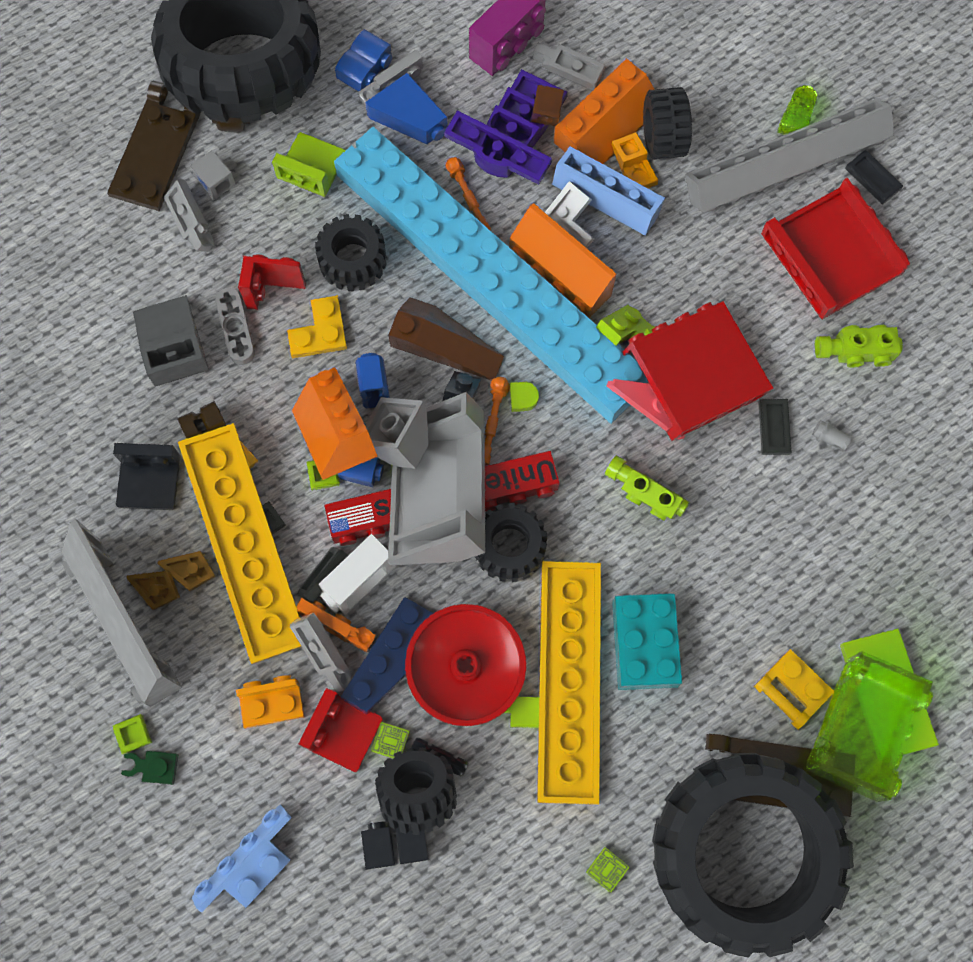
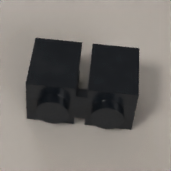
M386 821L370 823L368 824V830L361 831L365 870L395 866L392 833H396L400 864L429 860L425 830L420 831V835H413V831H408L405 834L400 832L399 827L396 829L387 827Z

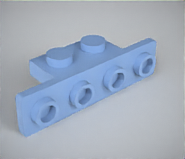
M281 804L276 809L268 811L257 829L244 836L238 849L219 863L217 871L208 880L202 881L196 887L192 900L197 910L203 912L224 889L246 908L289 863V857L271 841L291 819V816Z

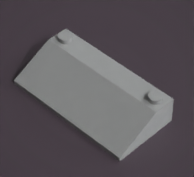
M467 392L427 408L429 445L416 469L392 465L388 563L390 565L460 562L485 553L484 410Z
M77 519L72 520L61 550L65 561L62 562L63 567L70 577L75 576L134 685L130 688L133 696L139 704L143 702L151 707L180 690L182 686L169 663L151 652L140 635L105 571V568L112 565L113 562L101 540Z

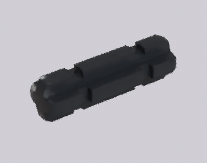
M416 738L411 748H413V751H418L419 748H426L427 752L431 750L437 751L439 757L444 756L447 759L448 764H451L453 773L458 776H463L468 768V761L460 757L455 758L454 754L433 744L430 746L427 741L421 738Z

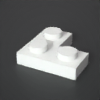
M569 181L545 213L586 248L595 239L575 222L592 199Z

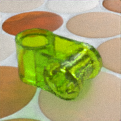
M803 85L796 88L782 116L777 133L786 135L810 124V117L817 100L816 91L812 87Z

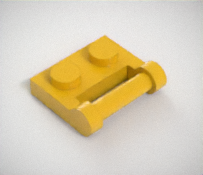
M791 649L753 686L759 693L763 691L792 720L791 724L797 730L835 692ZM774 678L806 707L802 712L771 684Z

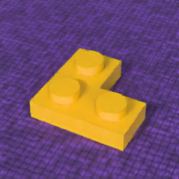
M338 295L311 300L315 325L287 330L292 359L347 349Z

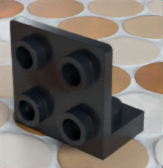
M114 443L113 454L121 462L116 506L125 509L174 510L180 454L173 445Z

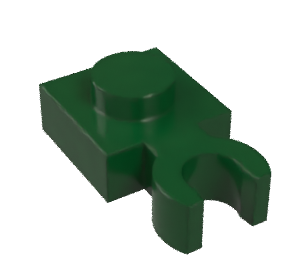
M146 751L144 760L137 754L126 753L124 758L133 759L135 767L130 771L122 770L121 774L127 777H134L139 773H143L141 782L174 785L179 754Z

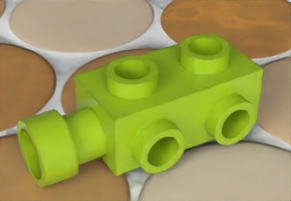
M850 325L842 328L835 339H831L830 336H817L814 346L816 358H830L831 355H838L839 363H847V367L850 368L863 366L864 362H874L876 367H885L892 364V361L901 354L903 342L901 337H898L897 327L875 325L871 328H860L857 325Z
M616 455L612 459L605 475L614 481L618 479L624 483L621 489L627 492L625 498L638 506L643 502L652 507L650 513L663 521L667 517L675 519L676 515L681 517L690 503L689 501L640 471L626 464L627 461ZM644 479L646 486L644 489H641L639 483ZM667 494L671 496L669 504H666L664 501Z

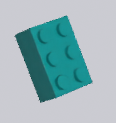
M675 594L615 596L612 601L618 690L678 688L682 684Z

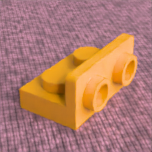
M291 675L273 678V683L263 685L261 681L247 682L243 684L242 689L236 690V695L240 699L243 728L245 729L305 717L300 683L297 679H291Z

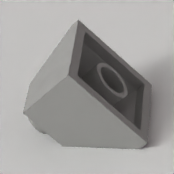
M380 398L365 425L378 458L396 467L416 469L429 445L426 403L422 400Z

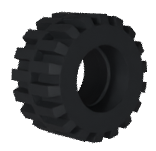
M683 87L649 90L646 94L643 107L644 136L647 150L653 160L685 157L688 155L692 141V115L690 102Z
M349 214L343 215L344 219L340 220L338 217L332 219L333 223L331 225L326 223L323 226L324 232L319 231L317 235L318 241L315 242L316 256L323 277L326 276L328 283L332 285L335 282L336 288L340 290L343 289V286H347L348 291H354L355 286H359V290H364L365 284L374 285L375 276L380 279L383 275L382 269L386 268L387 256L383 234H380V229L376 224L372 226L370 219L366 218L363 221L361 215L355 214L354 218H350ZM350 244H357L366 249L362 257L353 261H345L336 256L341 248Z
M508 503V507L503 508L502 504L496 506V510L492 511L489 509L485 512V553L477 555L475 558L476 561H479L480 568L483 571H488V576L492 578L497 576L499 581L505 582L506 579L518 582V578L523 577L526 579L530 577V573H535L538 570L540 563H542L545 557L547 531H544V523L542 520L538 521L537 514L533 510L530 513L527 512V507L521 505L520 508H515V503ZM504 529L518 530L527 539V549L515 557L503 556L493 547L494 536Z
M413 748L406 749L407 752L401 753L399 751L394 754L395 758H388L384 762L385 767H380L377 772L378 777L375 779V785L382 816L386 822L389 821L390 827L393 829L399 827L401 833L407 834L408 831H413V835H420V831L432 832L434 826L437 825L440 828L445 824V818H451L453 815L452 809H456L457 794L451 764H448L444 756L439 757L438 752L434 750L427 752L426 748H419L418 751H413ZM417 787L427 788L425 791L417 794L406 793Z

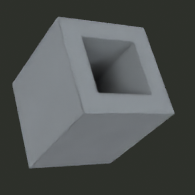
M212 150L205 155L199 156L190 165L195 178L214 200L236 185L232 172Z

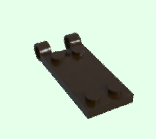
M154 80L150 82L147 90V100L107 192L109 197L159 212L165 200L164 195L170 188L201 114L199 112L196 115L186 107H184V111L163 106L168 95V90L164 83Z
M706 734L705 750H719V752L729 753L731 756L732 753H757L767 757H776L797 768L803 769L822 784V789L830 798L836 800L843 816L851 817L855 755L733 738L720 734ZM752 795L732 800L788 808L781 800L768 796Z

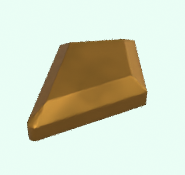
M201 551L157 562L165 571H170L172 577L190 592L216 577Z
M170 571L126 576L127 580L152 610H156L180 598Z

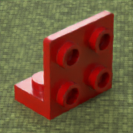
M259 254L252 257L243 256L238 288L246 308L258 310L259 301H264L265 285L305 289L306 282L300 262L288 257L270 259Z
M326 688L298 745L356 773L369 750L383 718L371 711L368 714L363 713L342 700L338 693Z

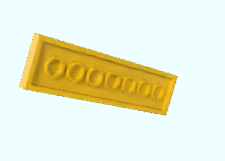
M232 423L179 441L178 444L251 664L302 647L290 628V624L300 618V615L297 611L296 603L235 424Z
M542 561L537 803L599 805L601 563Z

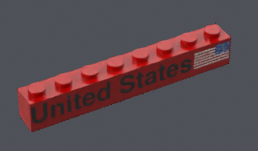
M551 450L485 466V512L489 509L492 511L496 510L498 504L506 502L518 505L526 502L527 497L537 495L539 499L554 495V491L559 488V479ZM391 489L324 505L334 544L340 543V546H349L357 543V538L366 537L371 534L378 539L385 536V532L390 529Z

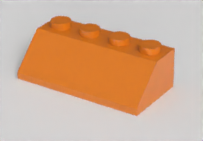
M626 58L555 126L553 143L564 152L571 146L594 160L605 164L615 154L612 141L633 134L644 126V100L649 90H655L647 74Z
M534 203L530 205L510 236L509 248L590 318L612 296L616 273Z
M336 367L321 371L309 378L292 412L322 480L378 457L369 432Z

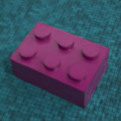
M497 0L469 27V59L491 76L498 70L503 71L508 66L510 59L516 53H522L527 46V42L533 36L535 38L538 37L545 26L546 0Z

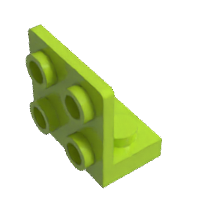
M300 132L288 154L284 156L276 153L272 164L278 179L326 197L337 175L334 160L346 150Z

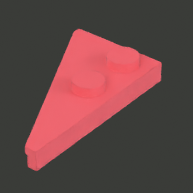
M619 379L608 381L606 386L662 429L667 431L673 426L650 384Z

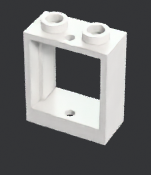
M372 534L369 535L319 583L323 591L320 596L324 603L335 614L340 610L346 616L396 567L388 563V550Z

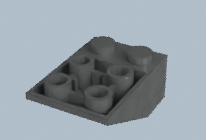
M187 295L133 311L145 370L155 387L209 370Z

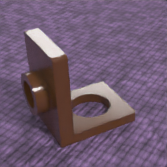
M538 85L531 122L556 126L560 118L564 90Z

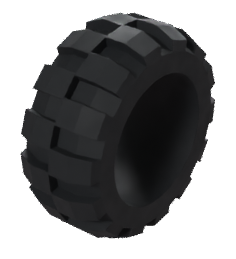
M163 0L153 23L154 27L151 34L152 48L159 75L166 89L184 107L196 115L204 111V114L210 120L227 123L229 118H241L242 122L245 123L261 120V115L269 112L277 115L291 107L293 97H303L311 86L320 65L321 48L315 12L309 6L307 0ZM235 35H257L271 39L265 45L241 54L220 55L203 51L212 43Z
M732 753L730 757L717 760L712 758L693 768L694 772L683 782L680 783L678 781L665 798L666 804L660 818H656L652 838L655 857L653 865L658 884L672 911L681 919L685 927L703 942H711L721 947L725 953L747 958L752 953H766L768 957L793 952V944L805 938L810 942L813 941L829 927L825 920L833 909L841 910L850 889L845 884L847 870L854 867L853 843L847 839L844 829L847 821L836 800L830 798L822 789V784L803 769L797 768L776 757H767L757 753ZM752 795L773 797L781 800L796 818L802 833L804 845L803 861L796 880L782 896L762 906L742 908L730 906L716 900L703 889L696 869V846L703 826L717 809L734 799Z

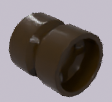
M215 401L200 407L198 414L190 412L177 418L186 439L226 426ZM204 423L206 430L199 431L197 426Z

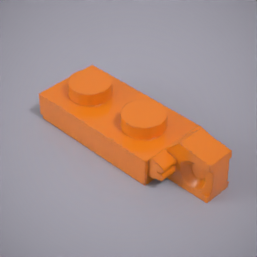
M301 598L296 606L301 617L315 613L323 624L325 631L366 653L376 639V635L365 626L360 628L350 626L352 622L338 613L335 617L325 611L326 607L316 600L312 603Z

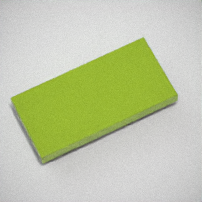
M899 628L841 643L840 648L878 761L938 746L939 744Z

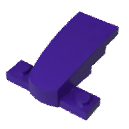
M521 69L511 88H507L500 104L495 106L487 124L457 110L444 135L447 139L473 151L475 162L486 173L496 177L508 178L514 172L539 185L552 163V158L533 149L549 126L531 122L537 86L561 88ZM565 90L563 93L561 107L565 102L566 98L568 97L567 91Z

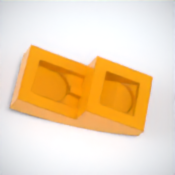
M636 132L612 141L616 159L624 176L646 188L658 185V178L647 160L648 152Z

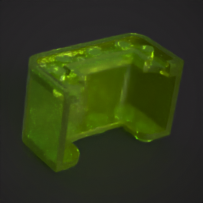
M863 651L850 657L839 676L810 753L806 770L876 802L888 801L892 797H896L902 786L899 772L896 771L903 758V753L900 752L903 741H907L912 733L913 724L910 722L913 714L918 713L922 708L927 709L932 701L933 692L930 690L933 682Z

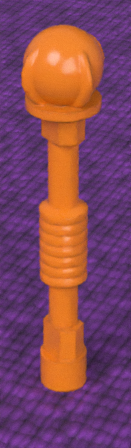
M457 157L449 158L445 167L450 173L451 178H455L459 182L469 210L473 211L475 217L491 231L488 222H486L485 217L482 216L479 210L480 206L473 191L469 190L463 173L465 168L463 163Z
M501 376L492 379L490 383L493 405L484 433L486 436L485 465L490 464L492 439L495 437L499 421L497 417L499 406L502 403L503 397L507 396L510 389L508 380Z

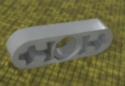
M224 288L217 293L215 302L228 354L234 363L245 365L253 360L255 350L242 299L235 289ZM228 296H231L233 300L232 307L234 312L229 313L228 307L224 303ZM232 321L243 323L242 329L236 333L228 331V325ZM241 339L244 349H248L244 351L245 355L242 357L235 353L238 351L236 340Z

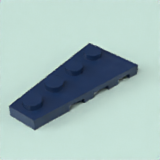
M404 597L344 690L341 699L363 713L368 714L406 676L405 659L410 640L420 624L433 613Z

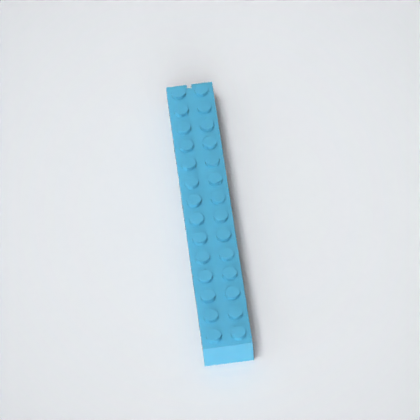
M374 127L369 129L356 141V149L351 145L334 160L337 176L609 423L612 424L630 404L606 386L608 381L619 379L649 384L638 362L630 354L624 356L622 353L624 349L619 344L617 346L613 344L596 328L597 325L377 129Z

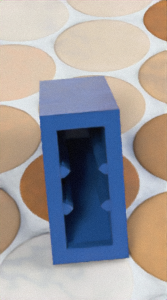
M408 73L365 102L367 116L371 120L425 144L443 138L444 132L448 127L447 116Z

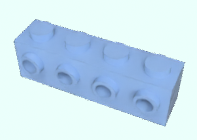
M571 146L557 163L552 185L561 190L569 181L572 182L592 199L588 205L645 236L658 218L665 197Z

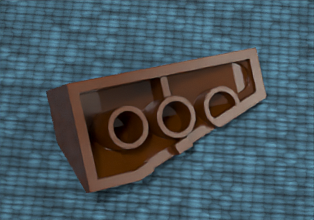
M411 297L398 310L388 334L390 347L491 381L497 377L504 359L502 354L438 307Z

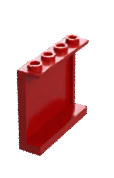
M848 178L843 180L840 188L780 221L775 217L767 221L761 232L766 242L822 320L899 277L910 265L905 251L897 246L892 239L891 232L881 224L875 210L867 205L861 197L858 187L853 185Z
M724 301L715 305L709 302L696 310L697 313L690 315L689 312L684 313L674 320L675 323L667 325L666 322L661 323L651 330L652 333L644 335L643 332L628 340L629 345L622 352L624 356L633 353L673 426L666 432L671 441L762 398L774 389Z

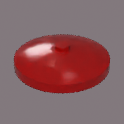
M452 605L430 615L413 634L406 652V678L415 700L432 717L454 726L481 725L503 714L518 697L526 676L525 650L516 630L500 614L479 605Z

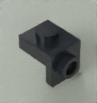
M454 371L445 388L442 401L467 392L474 399L481 379Z

